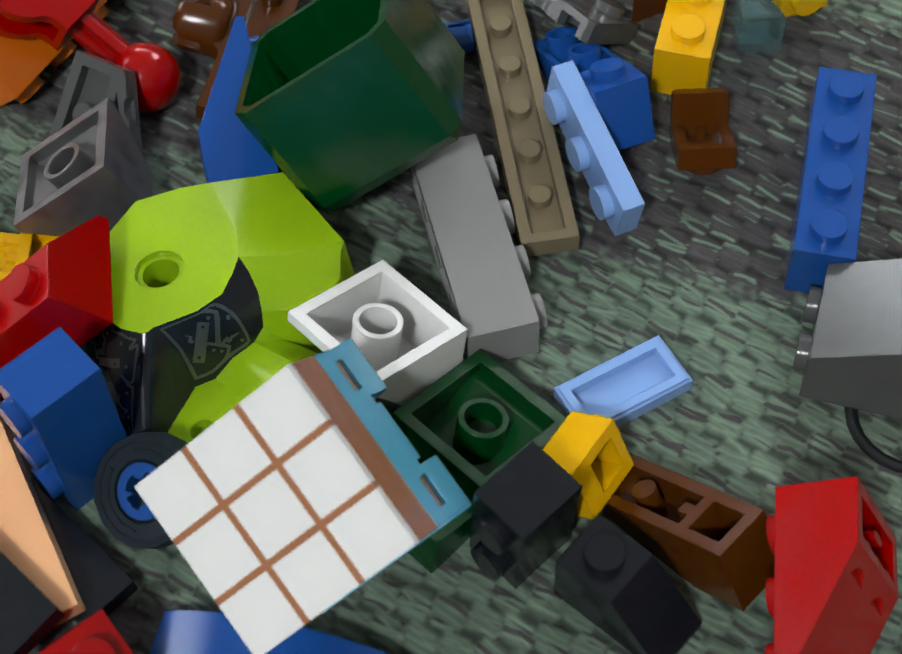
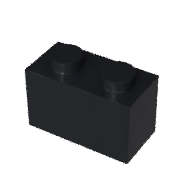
M534 441L528 444L477 489L473 497L469 544L472 548L470 550L471 556L486 575L494 580H498L502 576L515 589L571 538L582 486Z

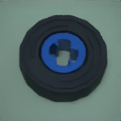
M138 432L114 443L101 458L94 478V502L102 523L115 539L133 548L160 549L174 544L134 486L188 444L186 441L166 432Z

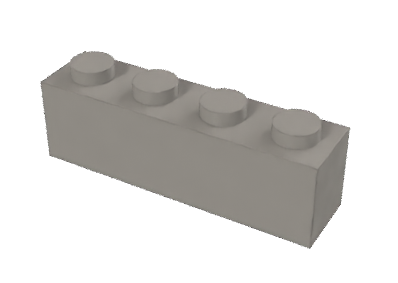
M476 134L458 137V140L412 166L410 173L412 186L452 317L468 329L464 349L465 359L479 349L483 350L496 362L539 352V330L548 327L546 309L540 293L530 294L526 281L531 279V270L525 247L523 245L514 246L510 234L515 233V223L508 199L498 200L495 189L499 188L500 183L495 159L492 154L483 155Z

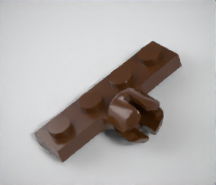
M190 0L179 2L173 19V28L176 30L173 34L174 44L183 50L215 60L196 104L197 119L202 120L235 17L244 15L248 36L259 35L260 37L267 29L299 10L302 0Z

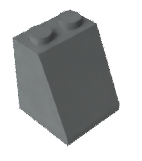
M902 258L828 264L822 288L809 287L802 321L812 323L813 328L811 334L800 332L792 369L804 371L799 396L902 419Z

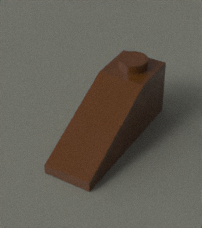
M629 453L634 466L604 506L601 513L693 587L744 611L765 588L767 578L774 577L775 555L771 552L767 540V516L765 511Z

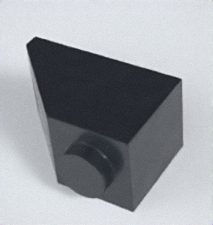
M600 514L594 518L556 560L554 593L632 654H678L701 627V621L655 556Z

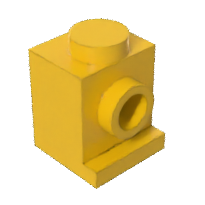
M571 411L542 449L582 486L576 516L592 520L602 511L634 466L614 419L599 414L591 415Z

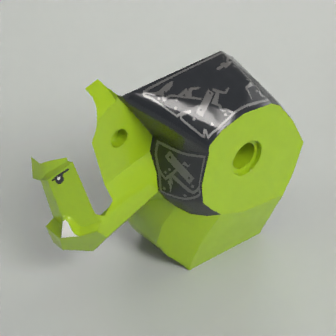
M283 172L182 187L135 201L110 231L113 323L80 348L100 368L127 437L138 432H166L190 443L285 366L322 352L287 321L288 311L355 275L345 242Z

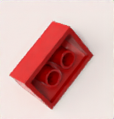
M97 215L50 241L24 263L16 265L11 273L0 281V369L58 327H61L81 347L113 323L109 219ZM0 392V403H1V402L4 400V398H3V396H2V394H1V392Z

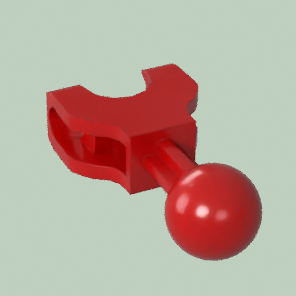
M0 0V36L19 40L29 38L44 40L57 51L72 37L91 54L135 71L139 113L160 111L170 105L176 98L181 85V72L174 56L167 49L155 43L137 42L130 44L93 13L99 0Z

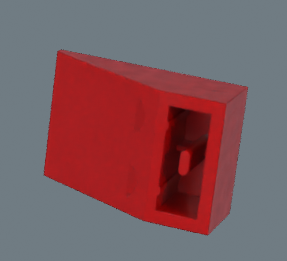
M858 476L775 487V513L769 514L766 520L768 544L771 552L775 555L774 577H768L765 586L768 611L774 619V642L766 645L765 654H870L898 600L896 536Z

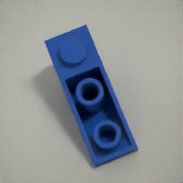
M244 15L237 16L234 19L198 129L200 154L207 183L283 172L235 115L252 44L259 38V35L248 36Z
M564 26L554 28L545 34L546 38L533 41L537 62L548 81L552 66L571 60L574 61L618 151L655 139L648 81L644 73L599 43L585 44L574 36L578 29L575 27Z

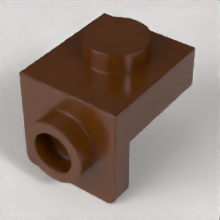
M726 88L676 89L672 91L670 144L678 170H687L698 175H709L716 173L719 169L736 168L737 146L728 124L730 96Z

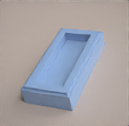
M658 335L555 387L553 397L567 417L571 411L591 415L599 414L614 419L616 426L619 427L691 390L693 380Z

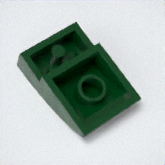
M481 349L392 414L394 421L421 456L418 459L419 463L422 464L429 458L437 455L472 503L468 509L408 553L432 574L470 538L474 492L532 441L543 449L566 419L563 414Z

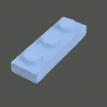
M571 60L552 66L547 91L542 95L544 110L553 125L559 124L566 138L565 148L572 168L576 172L582 171L590 187L589 199L596 217L600 221L606 219L615 236L636 229L645 202L574 61Z

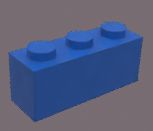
M58 327L0 369V392L4 398L0 403V415L17 435L13 439L14 443L33 468L29 471L39 487L53 501L60 495H63L77 511L94 498V478L101 458L114 443L126 438L127 435L100 368L61 327Z

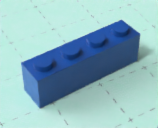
M819 66L808 114L784 289L808 293L810 286L822 288L828 264L856 262L877 80L876 74Z

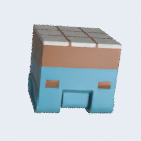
M348 339L330 350L285 366L134 486L252 654H266L472 505L437 455H434L422 464L419 463L418 459L421 456L381 402L376 403L374 401L388 388L353 339Z

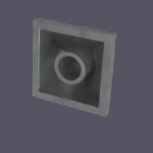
M108 97L22 155L13 224L21 233L61 236L97 215L109 219V231H111L135 201L152 196L153 175L118 108Z

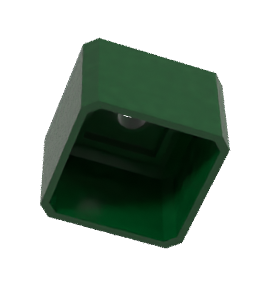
M313 0L267 29L252 44L235 115L314 208L337 211L458 140L463 110L464 50L427 0Z

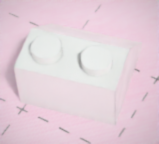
M384 260L377 262L288 311L287 320L322 352L330 350L348 339H353L388 388L378 398L399 405H404L462 362L468 331L466 327Z

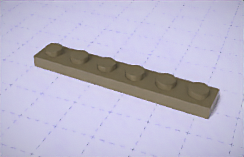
M465 0L507 196L514 217L518 246L523 245L525 247L528 257L579 250L580 235L553 124L549 121L543 106L542 95L545 91L523 0Z

